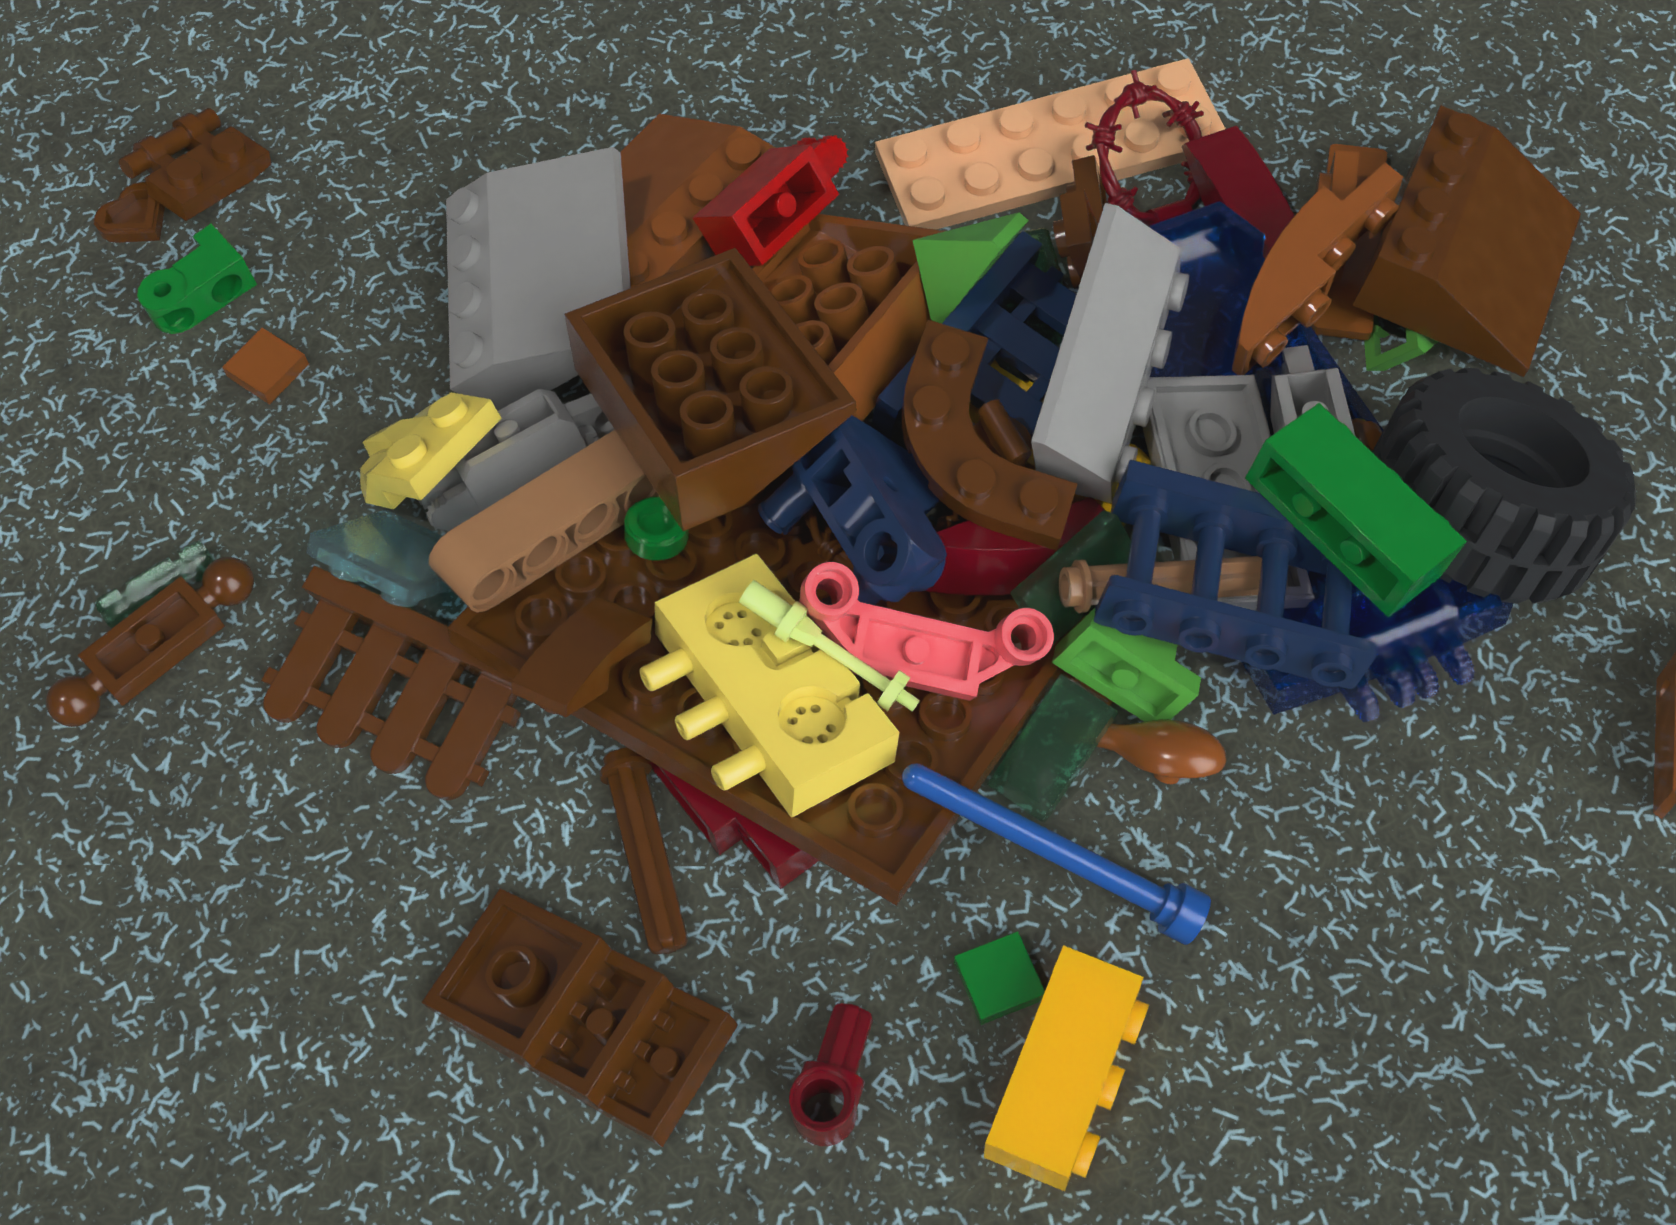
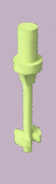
M755 580L744 591L739 603L776 627L774 635L784 642L793 638L811 647L815 645L883 691V694L877 701V705L886 711H889L893 703L897 701L913 712L920 700L904 690L911 677L899 670L895 677L889 680L821 634L822 630L806 615L808 608L800 602L796 601L792 606Z

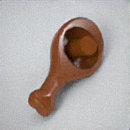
M1072 715L1061 728V739L1065 744L1088 745L1115 751L1134 766L1152 773L1157 780L1166 784H1176L1180 778L1210 776L1222 771L1226 764L1225 749L1220 741L1204 728L1184 721L1159 719L1133 724H1115L1090 720L1081 715Z

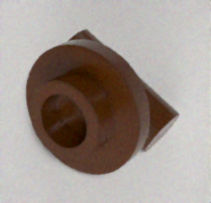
M999 399L987 402L977 412L980 419L973 426L976 435L992 453L1024 467L1032 454V443L1028 430L1021 422L1009 416Z

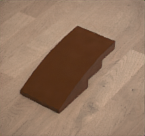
M501 888L421 1002L431 1011L576 1099L661 1147L666 1143L738 1026L729 1013L674 987L664 974L612 950L602 937Z

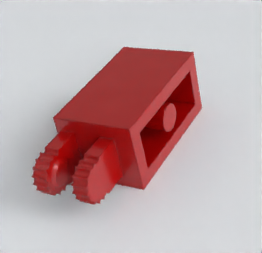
M837 135L823 136V138L818 140L815 137L802 138V140L797 141V144L789 147L770 148L692 217L714 254L718 255L736 248L749 266H763L839 195L831 178L839 172V168H843L844 163H847L846 158L849 156L847 155L848 149L845 146L846 142H843L842 138H838Z

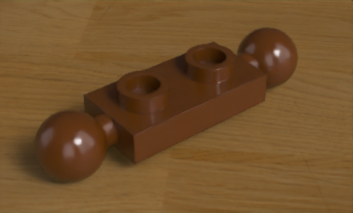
M222 557L214 560L207 566L203 574L202 586L196 591L182 576L165 587L78 654V657L91 672L84 677L67 676L61 678L50 687L46 697V707L50 716L59 724L77 727L90 722L96 716L100 708V697L107 691L113 695L121 706L128 703L225 627L213 609L218 605H238L250 596L254 586V577L249 566L238 558Z

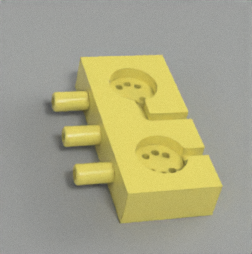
M755 554L655 602V634L669 654L641 667L640 677L648 690L655 691L686 675L705 701L675 717V725L680 735L685 740H690L722 723L742 750L712 766L711 774L717 786L721 790H728L759 773L790 817L793 818L894 763L900 732L869 693L859 697L860 682L849 668L815 645L811 647L793 638L784 642L774 635L776 627L739 603L744 591L753 580L792 606L795 603V600L759 555Z

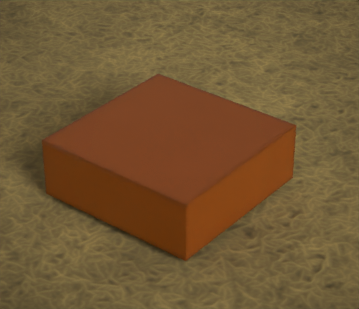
M261 328L222 368L228 378L263 401L271 404L309 363L305 354L266 329Z

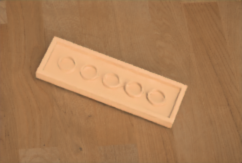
M1189 58L1137 72L1139 81L1145 85H1156L1157 88L1163 90L1169 96L1181 102L1188 101L1190 106L1195 101H1198L1200 104L1195 111L1202 110L1204 115L1195 118L1200 127L1202 137L1225 129ZM1123 75L876 141V156L906 226L937 230L1060 196L1059 194L1066 193V186L1075 184L1072 160L1095 155L1099 166L1097 148L1090 151L1086 150V146L1092 142V135L1094 133L1093 130L1085 128V123L1089 122L1099 126L1104 112L1115 103L1114 99L1121 95L1127 84L1134 83L1132 75ZM1146 101L1143 105L1137 106L1140 118L1134 119L1131 107L1126 106L1121 109L1115 125L1121 124L1122 129L1116 131L1114 143L1122 147L1123 150L1121 153L1109 149L1108 154L1109 162L1117 180L1176 165L1183 160L1187 161L1182 145L1189 142L1184 128L1178 127L1175 122L1171 127L1166 126L1171 117L1164 118L1162 113L1171 109L1165 103Z

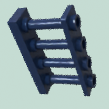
M1129 460L1113 497L1110 513L1111 520L1133 525L1126 576L1112 575L1109 577L1096 606L1094 622L1115 628L1127 635H1142L1181 645L1193 652H1208L1247 662L1255 668L1264 670L1274 669L1313 679L1324 686H1340L1347 689L1355 688L1376 658L1377 644L1374 641L1349 635L1353 583L1260 493ZM1160 532L1198 542L1191 594L1152 584ZM1224 549L1262 558L1256 611L1218 601ZM1288 565L1326 575L1322 628L1283 618Z

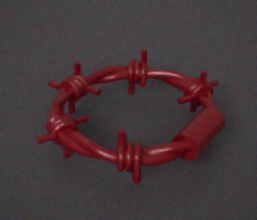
M1133 70L1131 75L1134 83L1127 84L1121 95L1114 99L1115 103L1104 112L1099 126L1089 122L1085 123V128L1093 130L1094 133L1092 135V142L1086 146V150L1090 151L1097 148L1101 181L1109 196L1108 204L1119 206L1157 232L1189 221L1193 214L1192 206L1196 204L1201 196L1188 162L1183 160L1181 166L1189 169L1184 174L1188 176L1187 182L1190 184L1185 198L1146 212H1140L1133 205L1134 195L1137 193L1138 188L1134 186L1132 189L1127 190L1125 187H1120L1108 159L1109 149L1121 153L1123 150L1122 147L1114 143L1116 131L1122 129L1121 124L1115 125L1121 109L1126 106L1132 108L1134 119L1140 118L1137 106L1143 105L1146 101L1163 102L1171 109L1162 113L1164 118L1171 117L1166 126L1171 127L1175 122L1178 127L1184 128L1188 140L1192 141L1202 137L1200 127L1195 118L1203 116L1204 112L1202 110L1195 111L1200 104L1198 101H1195L1190 106L1188 101L1181 102L1157 88L1156 85H1145L1139 81L1137 70Z

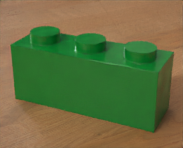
M1320 403L1266 439L1245 477L1266 500L1388 618L1439 579L1467 542L1451 527L1450 523L1442 515L1436 513L1402 481L1393 469L1387 467L1353 435L1345 424L1339 422Z

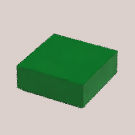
M1019 932L954 956V964L981 1025L1041 1002L1045 991Z

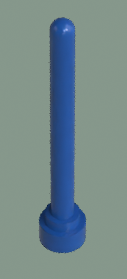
M914 763L904 769L902 781L909 790L1149 911L1150 920L1158 924V931L1183 945H1188L1195 939L1203 927L1211 904L1209 895L1185 883H1181L1177 887L1167 883L1161 887L924 765Z

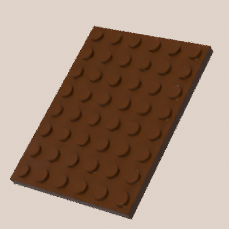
M792 466L742 507L690 528L687 545L678 555L672 558L648 560L634 554L626 544L625 526L623 524L495 607L483 612H475L467 607L447 627L451 644L513 680L526 661L554 630L571 615L597 597L651 618L650 642L611 666L608 691L571 715L897 906L960 816L906 788L902 781L904 769L910 764L918 763L977 792L1062 671L1061 668L1052 663L1056 645L1095 608L1090 607L1087 613H1078L1074 607H1064L1059 590L1056 588L1039 592L1007 595H956L921 591L909 592L899 602L882 600L878 602L875 606L986 632L996 629L999 622L1015 610L1031 608L1041 612L1048 618L1053 628L1054 640L1050 651L1041 659L1025 666L1014 665L980 683L977 697L970 701L905 686L904 690L920 700L913 712L897 701L893 703L889 711L880 707L900 732L895 762L793 818L790 817L759 773L728 790H721L717 786L711 774L712 766L742 750L722 723L690 740H685L680 735L675 725V717L705 701L686 675L655 691L648 690L640 677L641 667L669 654L655 634V602L752 555L758 554L795 602H799L800 588L803 580L823 560L822 557L817 555L818 547L812 538L805 518L803 516L793 526V529L787 535H784L783 532L779 534L772 530L763 521L758 512V505L763 500H766L793 474ZM818 509L819 528L825 533V529L830 527ZM816 589V595L819 600L829 595L824 590ZM1011 634L1012 643L1021 650L1020 640ZM854 675L860 682L859 697L869 693L877 703L883 691L859 675Z

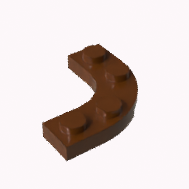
M1095 155L1072 160L1075 184L1066 186V193L1059 194L1063 219L1053 222L1058 252L1061 258L1067 257L1068 270L1074 289L1079 288L1104 205L1108 203L1107 193L1101 181L1100 169Z
M927 320L908 375L903 398L902 430L908 454L912 453L917 465L929 481L928 488L948 508L963 518L989 530L1057 551L1078 483L1016 465L992 453L976 435L969 415L970 395L985 354L988 338Z

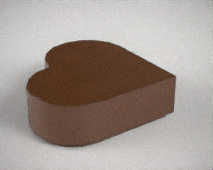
M145 182L134 183L120 193L118 200L110 201L96 211L94 225L102 238L109 242L160 241L165 206L148 195Z

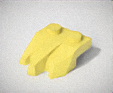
M451 392L426 407L415 417L399 420L365 439L363 444L370 456L360 468L361 490L365 502L394 510L406 497L422 500L502 419L491 399Z

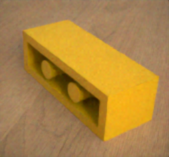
M1063 945L986 1139L984 1158L1064 1192L1072 1173L1086 1178L1101 1137L1089 1132V1125L1097 1105L1111 1110L1125 1069L1113 1065L1114 1058L1121 1040L1135 1045L1149 1008V1004L1136 1000L1144 977Z

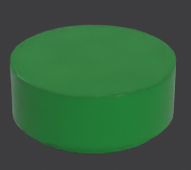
M660 497L645 498L636 502L625 515L626 544L634 554L641 558L666 560L678 555L687 545L689 529L682 531Z

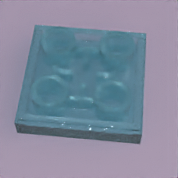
M386 509L310 533L306 551L310 557L329 565V572L337 578L352 582L362 581L380 590L381 597L391 604L413 607L418 605L420 600L438 593L452 591L428 564L429 555L434 545L442 536Z

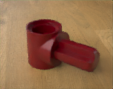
M837 1003L833 1007L816 1061L804 1062L801 1073L794 1081L790 1090L789 1104L795 1127L806 1141L817 1146H832L840 1143L849 1136L856 1123L857 1107L865 1085V1081L856 1074L873 1022L872 1014L857 1005ZM820 1093H830L837 1096L844 1104L840 1114L828 1122L811 1120L805 1115L804 1109L807 1102L813 1096Z

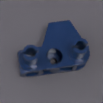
M853 415L792 465L793 474L766 500H763L758 505V512L763 521L772 530L779 534L783 532L784 535H787L793 529V526L816 505L853 564V573L859 585L857 599L859 602L876 605L881 600L899 602L909 592H921L932 587L942 575L947 556L946 548L926 517L941 500L928 488L929 481L917 465L912 453L908 454L905 448ZM830 595L820 600L826 605H832Z

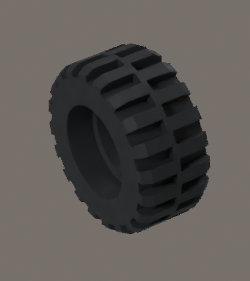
M1462 368L1457 372H1454L1452 369L1438 371L1418 380L1408 388L1372 453L1387 467L1393 469L1404 483L1436 513L1442 515L1450 523L1451 527L1467 541L1440 579L1448 583L1452 580L1467 586V592L1482 597L1494 594L1500 597L1501 602L1517 604L1528 600V598L1533 604L1548 602L1580 589L1628 523L1635 509L1636 487L1634 484V474L1630 463L1623 462V451L1615 440H1608L1602 434L1603 428L1591 417L1584 418L1575 411V405L1562 397L1556 399L1544 393V388L1527 381L1523 384L1512 380L1511 375L1497 371L1491 374H1483L1479 368Z

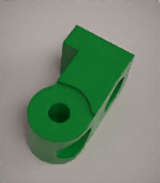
M209 224L192 236L198 248L174 263L170 269L157 270L149 274L142 280L138 288L137 298L155 327L162 332L176 334L189 330L257 285L243 257L212 224Z

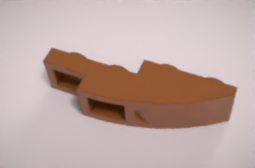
M1386 162L1344 200H1341L1326 186H1323L1298 211L1282 231L1265 258L1253 284L1236 342L1232 365L1234 373L1245 375L1257 363L1261 367L1269 365L1287 345L1289 339L1286 336L1300 323L1306 328L1310 327L1328 309L1332 302L1328 293L1336 270L1354 252L1356 248L1354 242L1368 230L1372 234H1377L1391 221L1399 208V205L1395 203V199L1404 177Z

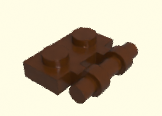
M206 108L196 115L186 113L177 118L172 123V129L156 138L150 135L134 143L133 151L120 158L119 165L124 174L131 179L145 171L149 172L150 174L144 177L148 195L183 220L188 221L253 181L271 165V159L268 150L232 126L215 136L212 135L211 132L220 128L221 121L214 110ZM184 148L190 150L176 159L172 157V155Z

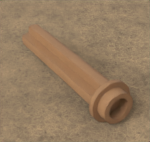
M1258 556L1223 558L1218 597L1258 595L1262 558ZM1081 559L1074 560L1071 567H1063L1059 575V594L1063 606L1074 607L1078 613H1087L1091 605L1098 604L1110 576H1126L1127 564L1088 566L1087 562ZM1195 560L1155 562L1152 584L1191 594Z

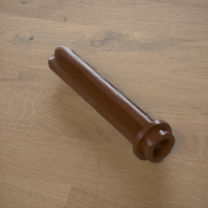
M627 747L620 748L605 755L603 758L604 766L599 771L601 782L609 785L648 949L652 954H670L686 946L688 936L647 776L652 771V765L650 760Z

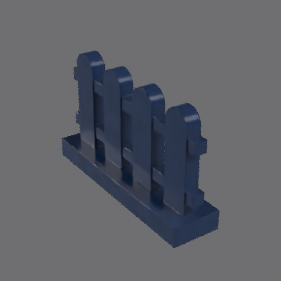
M1022 231L942 324L988 338L985 354L970 395V403L980 409L987 402L999 399L1009 416L1015 418L1026 427L1032 440L1043 405L1041 401L1045 398L1060 348L1030 328L1026 323L1034 315L1064 336L1076 294L1061 284L1064 274L1058 269L1051 266L1045 273L1035 266L1043 244L1025 231ZM1010 300L1019 304L1012 313L1004 309ZM915 355L877 398L871 427L890 440L902 427V406L905 386ZM998 356L1035 381L1027 392L990 366Z

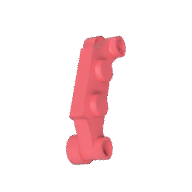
M825 562L816 566L805 577L800 588L799 602L808 608L806 615L817 624L827 638L889 680H892L900 670L911 677L906 684L907 687L970 701L976 698L979 684L1014 665L1025 666L1041 659L1050 651L1054 640L1053 628L1048 618L1041 612L1031 608L1015 610L1003 618L996 629L986 632L859 602L857 600L859 585L854 573L848 567L836 562ZM816 589L826 591L832 599V605L822 603L816 595ZM1011 634L1020 640L1021 650L1012 643Z

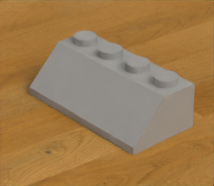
M1105 203L1031 443L1036 471L1078 483L1075 491L1076 495L1112 503L1117 484L1120 483L1129 460L1136 461L1138 448L1129 446L1135 425L1146 427L1155 397V389L1147 388L1152 367L1163 369L1166 363L1172 332L1164 330L1169 310L1181 311L1188 287L1189 275L1180 273L1181 248L1119 206Z

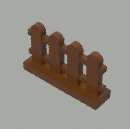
M314 565L302 588L317 600L318 604L312 614L301 610L294 624L302 629V632L280 670L269 667L261 680L270 686L263 702L266 713L278 722L289 723L301 717L309 705L323 711L317 723V734L321 741L332 748L349 746L357 739L362 730L376 736L377 738L371 748V760L378 769L387 774L403 772L410 766L416 756L431 762L432 764L426 773L425 783L429 792L438 799L453 800L458 798L465 792L470 782L482 787L490 773L480 766L503 723L514 728L521 715L517 709L512 707L518 697L511 693L512 679L451 644L447 625ZM357 622L370 627L364 639L351 633ZM410 646L424 652L418 664L404 658ZM343 648L355 654L335 692L330 696L320 691L319 688ZM463 671L479 677L473 688L458 682ZM396 673L409 679L385 722L373 716L372 713L393 675ZM448 698L463 704V707L441 747H438L426 741V738Z

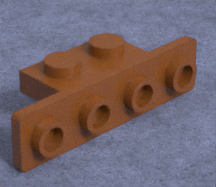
M1342 144L1330 145L1326 173L1319 172L1315 194L1323 186H1326L1337 197L1344 200L1386 162L1387 152L1384 149ZM1368 230L1354 242L1356 244L1354 252L1336 270L1328 293L1332 302L1325 313L1311 325L1312 333L1358 340L1370 339L1373 331L1374 314L1353 306V303L1379 243L1381 231L1377 234H1372Z

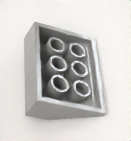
M614 147L488 172L469 185L458 189L452 196L446 199L450 390L458 394L491 399L498 411L537 389L551 391L578 375L574 368L564 314L630 289L621 152Z

